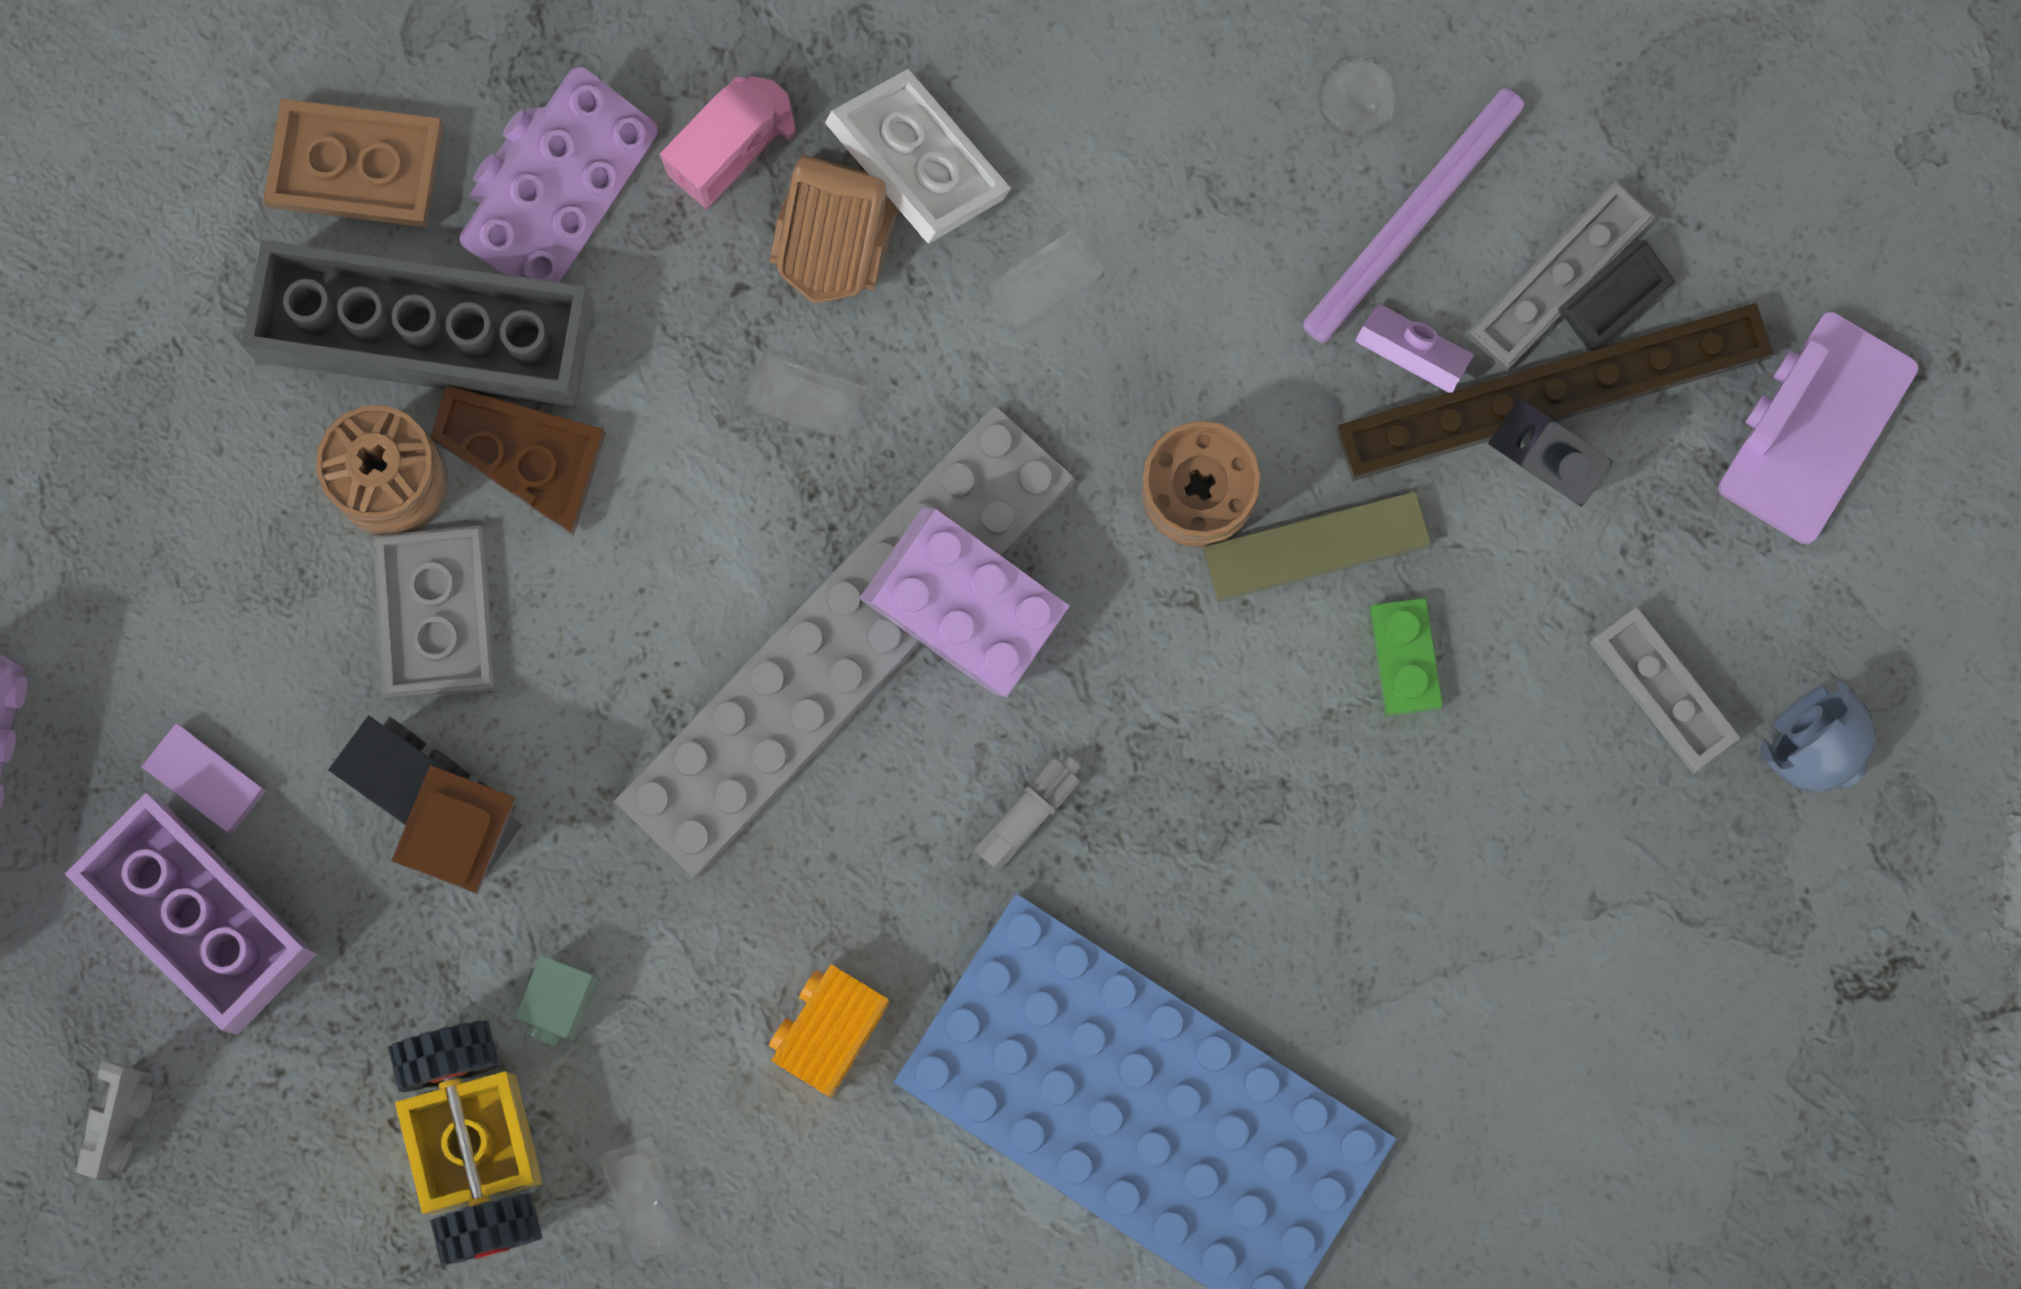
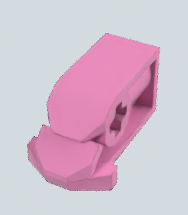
M749 76L748 78L736 77L728 86L716 94L660 153L667 175L707 210L779 133L789 142L797 134L789 95L773 80Z

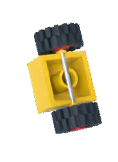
M479 1020L471 1023H460L453 1027L447 1026L438 1030L421 1033L419 1036L405 1038L403 1041H398L388 1046L398 1092L417 1091L426 1087L432 1088L436 1086L440 1088V1090L395 1102L422 1214L435 1215L463 1206H469L463 1210L454 1211L430 1220L441 1266L469 1259L493 1256L542 1239L532 1193L492 1201V1198L543 1185L516 1074L505 1071L465 1083L462 1081L463 1078H470L500 1066L489 1021Z

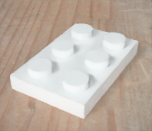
M909 69L833 109L825 122L870 176L885 182L888 198L928 244L1003 201L1011 189Z

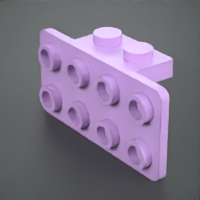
M583 67L572 68L546 107H529L526 111H518L510 119L503 131V136L507 138L496 156L493 154L489 155L476 170L473 180L477 184L469 196L480 203V205L460 234L461 245L499 274L560 282L657 136V124Z
M1834 312L1825 313L1816 324L1799 354L1790 349L1779 365L1773 378L1781 383L1772 398L1770 399L1762 395L1746 419L1745 423L1753 427L1721 479L1718 485L1719 493L1799 543L1805 545L1812 543L1820 534L1918 372L1916 361Z

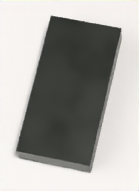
M1637 239L1563 303L1558 310L1587 350L1593 351L1605 345L1676 281L1646 239Z

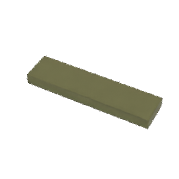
M1415 491L1204 546L1203 553L1218 603L1428 548L1431 542Z

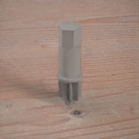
M1070 756L1063 763L1053 758L1036 779L1024 789L1025 793L978 844L974 851L999 872L1049 815L1053 816L1056 812L1055 810L1078 786L1080 781L1074 774L1081 766Z

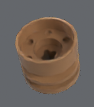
M364 405L342 414L326 430L317 449L316 474L324 494L358 529L370 534L406 533L422 529L439 512L447 494L448 471L439 449L430 440L426 432L407 413L390 406ZM373 459L377 462H386L387 467L382 473L375 469L371 471L368 468L369 463Z
M1194 421L1174 427L1156 441L1145 461L1142 499L1147 517L1161 535L1181 546L1203 548L1204 546L1227 541L1243 529L1258 498L1260 471L1255 453L1240 434L1220 423ZM1197 476L1201 483L1211 481L1213 485L1209 488L1208 500L1202 501L1198 495L1188 497L1186 492L1190 489V478Z

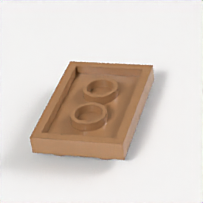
M281 99L263 202L267 208L427 228L444 124L440 118Z

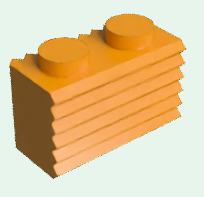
M830 964L825 974L816 969L810 976L799 995V999L806 1002V1005L795 1022L788 1018L784 1019L774 1034L769 1047L776 1051L771 1059L773 1063L829 1098H832L891 1002L883 995Z

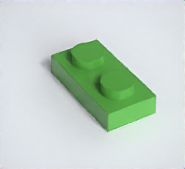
M1426 598L1371 605L1369 611L1385 717L1440 710L1442 708V700Z

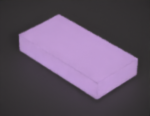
M177 723L174 724L141 766L231 835L266 792L264 788Z

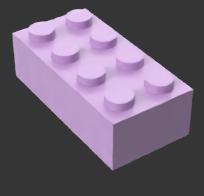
M145 793L65 873L222 1031L238 1035L317 955L162 800L148 793Z

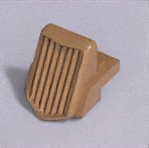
M804 154L797 161L791 177L790 188L777 219L769 262L776 264L779 274L811 302L820 303L852 297L859 294L863 288L874 291L889 250L890 235L899 213V209L886 195L887 187L885 182L870 176L866 171Z

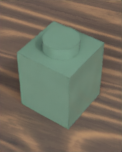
M540 955L515 1015V1019L529 1024L524 1035L555 1047L560 1037L575 1042L600 979L592 974Z

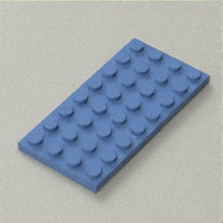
M1015 894L893 1082L1208 1289H1303L1397 1139L1018 894Z

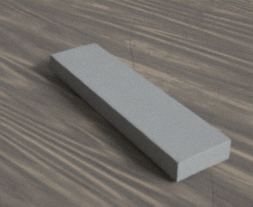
M1615 180L1468 332L1467 337L1507 373L1562 316L1558 308L1628 248L1654 221L1656 215Z

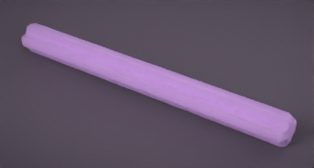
M1503 88L1496 94L1304 320L1303 329L1309 336L1320 343L1327 342L1522 112L1524 101L1520 96L1508 88Z

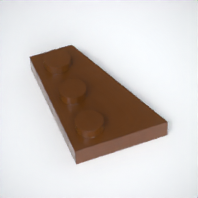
M446 385L430 437L445 450L574 536L606 433L603 428Z

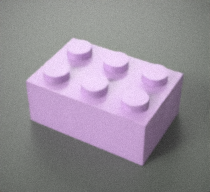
M923 507L859 598L988 691L1006 698L1070 606L940 511Z

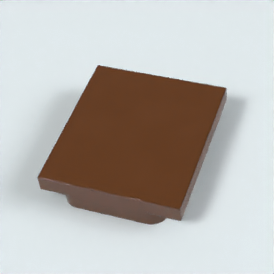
M430 765L391 861L478 894L516 798Z

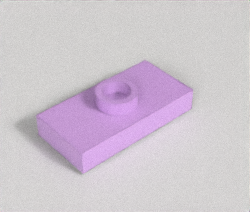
M1380 303L1377 304L1355 340L1367 349L1451 393L1474 354L1439 336L1429 325L1417 321L1413 322Z

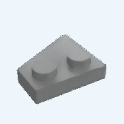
M102 1061L97 1078L109 1082L101 1106L94 1105L90 1109L76 1173L96 1180L112 1181L114 1173H120L124 1169L132 1150V1141L127 1139L135 1118L141 1119L151 1101L153 1088L148 1086L152 1073L132 1066Z

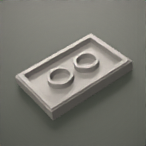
M482 525L373 536L383 698L388 701L497 690L485 528Z

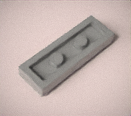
M1637 606L1591 640L1590 644L1693 774L1741 739Z

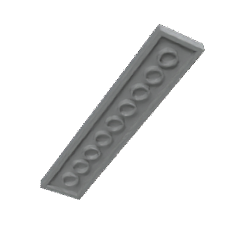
M994 405L613 802L696 880L921 644L920 641L859 599L921 508L937 509L1000 556L1004 557L1074 483V477Z

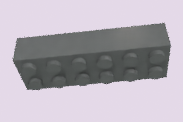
M261 240L241 346L255 362L440 389H445L447 385L481 395L576 408L594 302L586 286Z

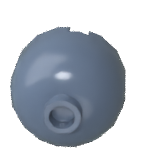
M1835 682L1838 690L1832 693H1828L1821 686L1797 700L1773 724L1777 730L1783 731L1774 739L1772 746L1765 738L1761 744V758L1775 773L1794 788L1806 792L1830 791L1840 786L1847 788L1857 783L1867 772L1868 765L1866 763L1872 755L1876 741L1873 717L1864 702L1844 682Z

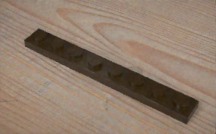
M1753 303L1466 387L1452 393L1449 392L1343 423L1337 426L1336 431L1352 481H1356L1488 442L1518 398L1557 422L1768 360L1774 352L1757 303Z

